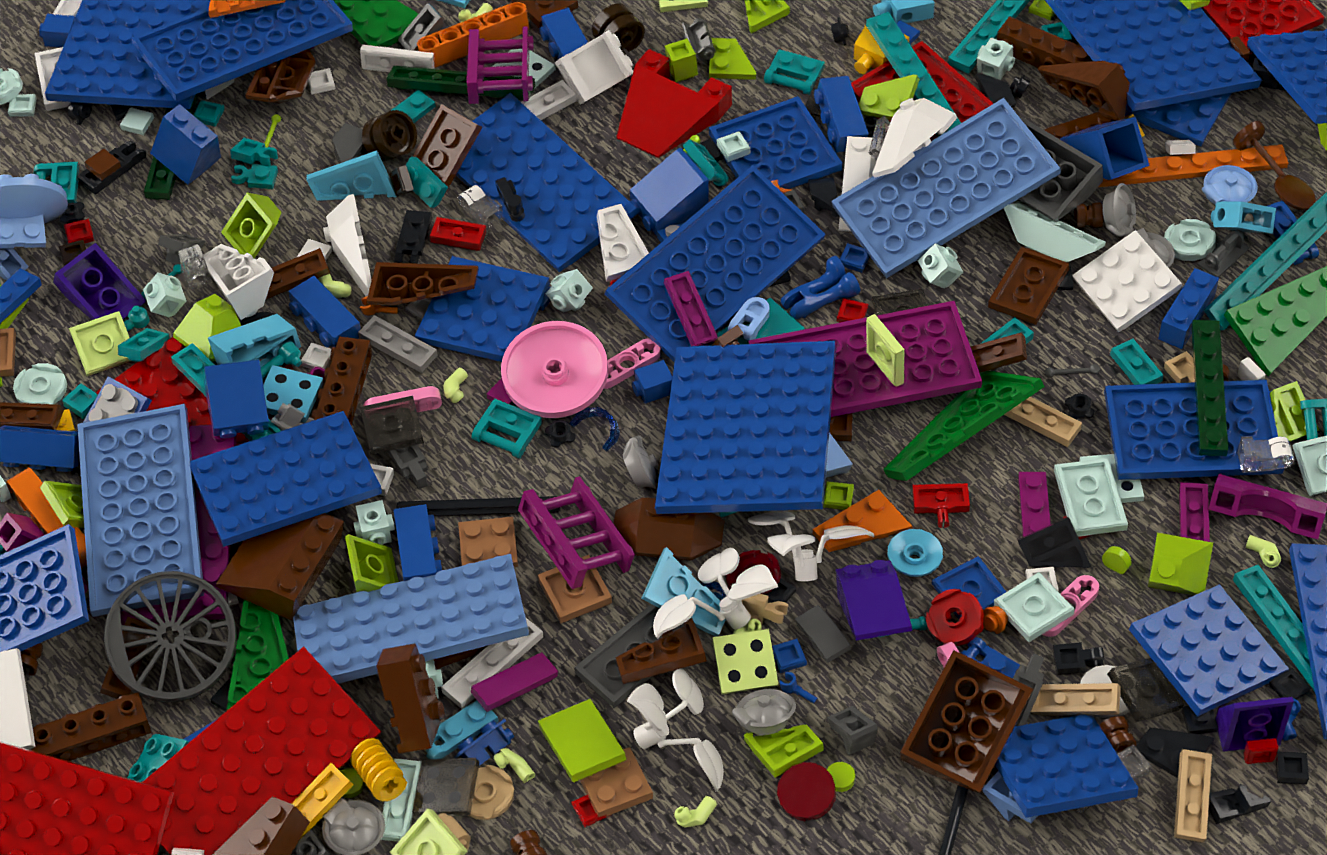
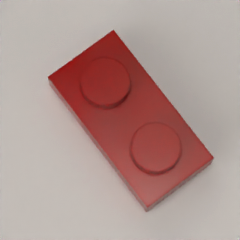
M437 217L430 234V242L480 251L487 232L486 225Z

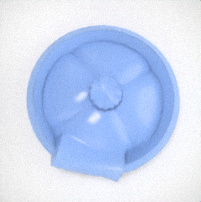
M1223 165L1213 168L1206 174L1202 192L1215 205L1217 202L1239 201L1247 203L1255 197L1258 186L1253 175L1247 170L1238 166Z

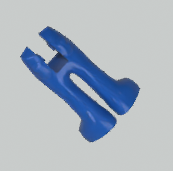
M834 255L826 261V270L821 277L786 293L781 298V304L785 309L791 308L790 315L794 319L805 318L824 305L841 298H851L860 294V286L856 277L851 272L846 273L843 263Z

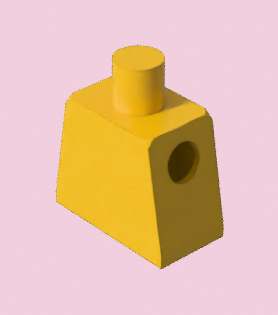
M866 25L854 45V59L857 60L854 68L860 74H866L870 68L875 69L889 61ZM903 34V35L905 36V38L907 39V41L909 42V38H910V37L907 36V35H905V34Z

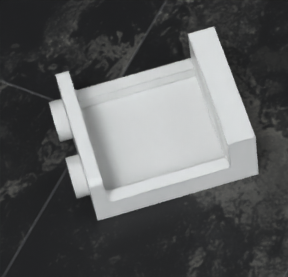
M609 30L555 62L566 83L575 92L580 105L633 74L631 59L627 55L624 56L620 49L621 43L615 34H611Z

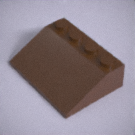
M323 513L244 540L217 581L216 587L292 621L341 541L344 521Z
M953 650L900 752L901 760L928 774L981 793L1033 688Z

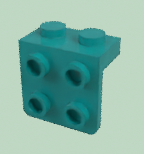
M154 734L145 743L143 752L137 762L131 767L127 778L143 782L189 742L183 739Z

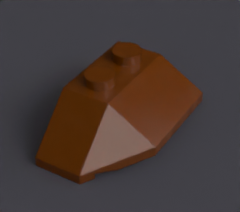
M306 49L257 69L246 93V99L281 104L302 97L316 64L310 51Z
M644 497L615 512L614 526L626 543L632 547L636 556L660 558L663 549L667 547L674 554L673 557L675 559L691 561L722 545L725 521L712 512L657 514L655 509L656 499Z

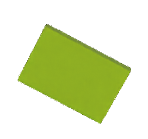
M591 699L538 720L543 735L573 783L626 760L624 750Z

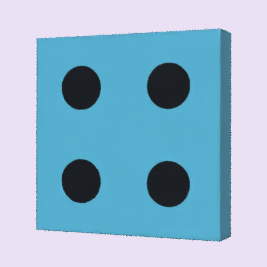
M272 365L263 384L268 414L276 416L282 403L286 405L291 404L305 413L300 422L306 423L318 397L319 389L323 385V377Z

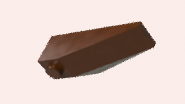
M1091 61L1043 65L1038 68L1047 85L1069 98L1074 95L1087 108L1091 105L1099 108V114L1106 118L1117 121L1125 118L1130 82L1125 76L1124 68L1118 63Z

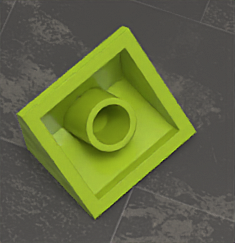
M350 534L345 537L356 592H369L381 589L386 584L399 582L392 548Z

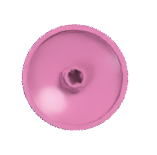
M549 321L534 325L515 337L504 353L501 364L504 388L515 405L531 414L543 418H561L576 414L590 406L599 397L606 385L608 361L605 349L600 340L591 331L578 324L566 321Z

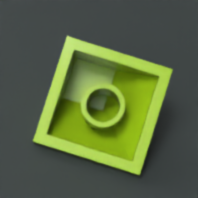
M247 192L221 233L238 250L239 254L245 255L249 253L255 259L276 227L281 211L269 197Z
M213 294L193 305L174 331L173 337L185 347L193 343L211 362H214L216 360L208 337L240 327L241 324L234 308L217 294Z
M1157 533L1148 587L1188 595H1196L1205 591L1213 543Z

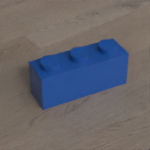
M569 8L542 16V27L539 28L540 35L543 41L548 40V47L552 57L560 59L588 43Z
M849 76L820 79L818 88L814 91V99L816 104L820 106L822 123H826L828 141L833 144L836 153L845 152L847 136L868 138V130Z
M1196 268L1193 270L1162 320L1159 340L1183 350L1192 335V321L1201 320L1205 314L1203 310L1211 304L1215 297L1219 281L1218 277Z
M315 276L289 290L291 301L289 307L295 316L301 315L304 318L306 327L311 332L316 331L319 334L320 341L325 347H336L339 336L359 339L360 322Z
M1 426L0 462H3L5 467H19L20 464H30L31 469H46V466L56 467V471L70 472L72 468L80 465L78 432Z
M426 504L393 509L403 580L408 581L414 577L422 578L436 575L437 572L442 570L441 560H435L434 554L439 553L437 537L431 538L430 532L436 531L434 514L428 515Z

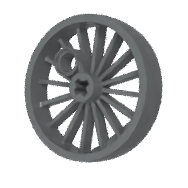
M178 571L153 573L129 585L113 603L104 628L105 652L115 675L134 693H139L144 698L158 702L189 700L212 688L229 668L236 647L234 616L221 593L205 580L195 575ZM162 583H178L171 621H169ZM182 584L197 588V592L175 623ZM157 585L165 623L144 596L142 590ZM202 592L214 601L209 607L182 624ZM138 594L160 626L126 606V603ZM219 607L225 621L210 624L207 619L203 618L209 612ZM121 610L126 611L156 631L121 625ZM196 624H203L207 628V633L202 638H196L192 636L191 628ZM228 628V642L210 640L213 629ZM122 631L155 637L124 643ZM167 631H172L173 635H179L174 638V643L169 644L167 639H162L167 636ZM156 642L128 661L125 649ZM189 644L226 648V652L222 661L218 663ZM181 646L217 668L209 678L204 679ZM159 648L136 682L131 666ZM165 650L158 690L155 691L142 686L141 684ZM176 650H178L200 681L199 685L187 690L184 689ZM170 652H172L180 688L179 692L162 691Z

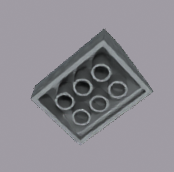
M1019 116L1060 167L1061 174L1018 200L1057 222L1086 201L1104 181L1102 164Z

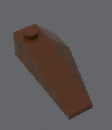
M376 262L367 297V305L393 306L475 289L479 267L473 265Z

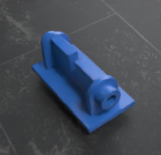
M505 718L498 724L495 720H492L480 729L483 735L475 741L472 737H469L457 746L460 752L454 758L457 759L459 756H462L464 760L461 764L467 771L470 768L480 766L490 758L484 749L487 746L495 755L500 749L511 744V739L514 738L513 733L510 729L506 728L504 730L501 726L506 721Z

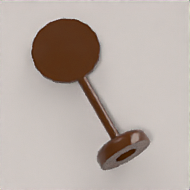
M1254 121L1242 128L1234 137L1232 144L1238 150L1254 146L1279 176L1274 183L1275 192L1279 198L1292 208L1308 210L1316 202L1314 192L1303 180L1292 175H1285L1283 170L1259 143L1265 133V126L1260 121Z

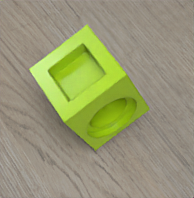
M688 38L665 45V54L670 61V73L675 82L698 75L696 53Z

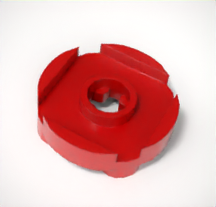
M949 589L938 594L932 600V606L929 609V613L927 612L926 623L929 631L936 640L943 644L953 642L955 646L964 645L972 641L984 629V612L981 604L974 595L962 592L960 589ZM956 612L958 615L962 614L960 621L957 623L948 622L952 618L951 613Z

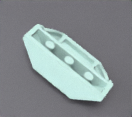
M1016 200L1004 207L1017 242L1025 245L1027 249L1069 262L1105 246V241L1059 220L1054 222L1020 201Z

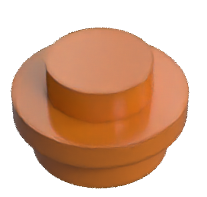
M998 606L985 608L983 610L984 628L990 632L994 631L996 634L1004 631L1008 623L1005 611Z

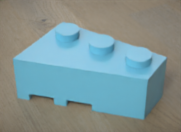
M278 314L208 337L217 365L259 359L260 367H262L277 356V352L283 344L293 342L298 349L301 347L296 328Z

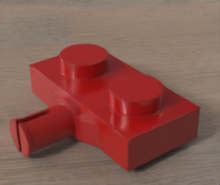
M968 483L920 484L912 486L914 514H937L939 528H942L943 521L944 528L950 525L948 513L969 512Z

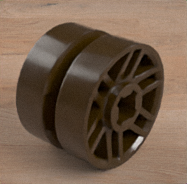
M620 3L612 4L603 9L595 18L591 30L595 38L608 30L611 34H615L621 43L620 49L623 54H626L623 48L628 52L636 49L645 35L644 25L624 4Z
M391 110L373 117L365 123L362 130L364 148L367 153L377 151L383 162L408 154L414 149L417 142L416 126L406 113L399 110Z

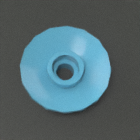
M908 529L899 532L891 539L888 545V559L891 560L893 567L899 573L912 577H921L931 574L939 567L943 559V548L939 540L931 533L921 529ZM917 555L919 556V558L913 559L910 556Z

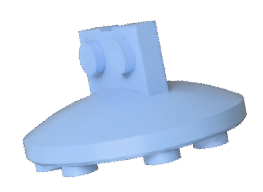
M8 174L0 175V248L45 247L44 224L58 218L65 212L68 206L67 194L62 186L48 180L39 179V176L36 174H27L24 177H12Z

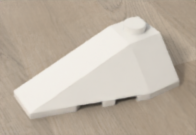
M911 98L902 102L899 105L900 108L892 117L872 173L874 178L894 173L915 156L913 152L932 143L930 140L931 136L936 132L938 135L943 134L957 119L956 114L925 98L915 101Z
M847 136L842 194L873 176L872 173L882 145L875 139ZM840 217L839 231H851Z
M351 194L326 216L328 227H324L323 230L326 243L331 242L334 253L364 295L368 296L372 279L354 194Z
M223 244L218 245L199 257L229 304L234 308L240 320L253 316L258 309L264 306L274 275L272 268L265 259L260 257L254 259L249 253L245 255L239 254L237 249Z

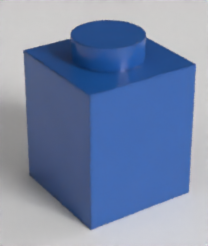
M47 14L44 23H41L39 28V35L43 38L44 45L64 47L75 16Z
M664 360L634 370L635 381L632 382V388L636 397L641 396L645 404L670 395L673 376Z

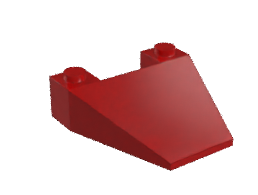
M648 49L635 64L616 139L659 158L690 139L691 136L700 133L719 121L732 106V86L711 77L699 92L689 89L668 79L670 77V61L668 57Z

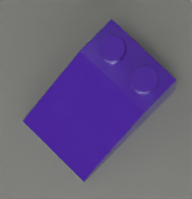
M96 243L54 275L53 283L91 320L118 311L124 320L134 306L141 307L146 303L145 298Z
M876 560L870 564L847 565L844 568L835 569L838 599L856 641L912 631L899 579L891 560Z
M1293 697L1233 703L1218 708L1216 715L1217 732L1223 752L1243 750L1246 747L1247 741L1276 738L1278 745H1280L1294 703Z

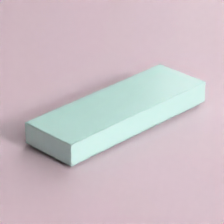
M394 758V761L403 772V778L406 779L407 785L397 798L385 801L382 815L385 821V831L381 840L399 842L410 829L423 770V761Z

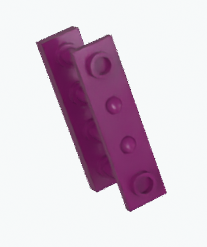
M523 27V39L485 41L484 38L480 39L479 29L469 30L467 66L469 104H479V94L484 93V91L523 89V100L529 101V91H533V77L529 76V51H534L533 36H528V27ZM522 49V52L484 54L488 50ZM522 62L520 66L483 67L485 64ZM522 75V79L483 81L484 77Z
M580 476L575 477L571 492L565 495L542 500L534 489L523 492L518 511L571 589L582 586L586 572L590 569L616 562L623 573L629 571L635 555L632 547L626 543L593 496L591 489L586 486ZM575 503L582 513L556 520L548 510ZM589 523L596 533L570 540L562 530ZM601 542L609 551V553L588 559L580 558L576 552L577 549Z

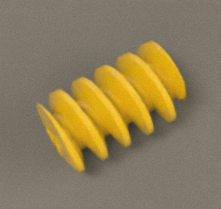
M368 738L355 747L350 758L351 765L373 796L380 801H391L397 798L406 788L407 781L403 778L402 770L391 755L387 753L379 739Z

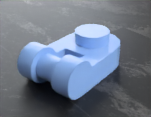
M760 297L748 299L731 320L728 331L738 325L744 333L745 340L755 339L758 331L769 317L770 308L768 302ZM747 321L750 323V325L746 326L743 323Z

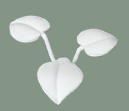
M771 511L748 518V522L755 525L779 523L785 527L787 534L768 537V543L782 556L792 550L795 580L812 581L818 578L817 563L822 562V552L826 541L859 535H868L874 538V533L858 526L845 525L824 530L817 554L813 555V550H801V546L815 542V537L806 534L792 535L788 521L795 519L793 513Z
M727 548L722 553L709 558L698 571V578L702 583H711L718 579L725 592L726 597L719 604L720 612L695 597L688 599L684 594L678 595L664 603L656 613L653 623L654 634L658 639L663 633L685 623L694 614L696 605L714 614L720 621L726 619L733 629H740L751 619L750 613L741 600L778 588V585L765 565H756L742 572L738 576L736 583L729 590L723 576L732 573L737 568L740 557L734 548Z
M684 669L675 670L672 676L673 685L683 701L667 714L663 711L664 704L660 694L651 684L646 683L637 687L629 696L627 702L634 705L648 721L634 729V737L638 745L642 749H646L655 744H658L659 748L666 745L694 744L695 756L712 783L715 792H717L721 786L724 771L721 756L713 744L708 740L701 742L699 738L665 740L669 734L668 719L686 706L694 715L702 712L704 708L703 697L697 684Z

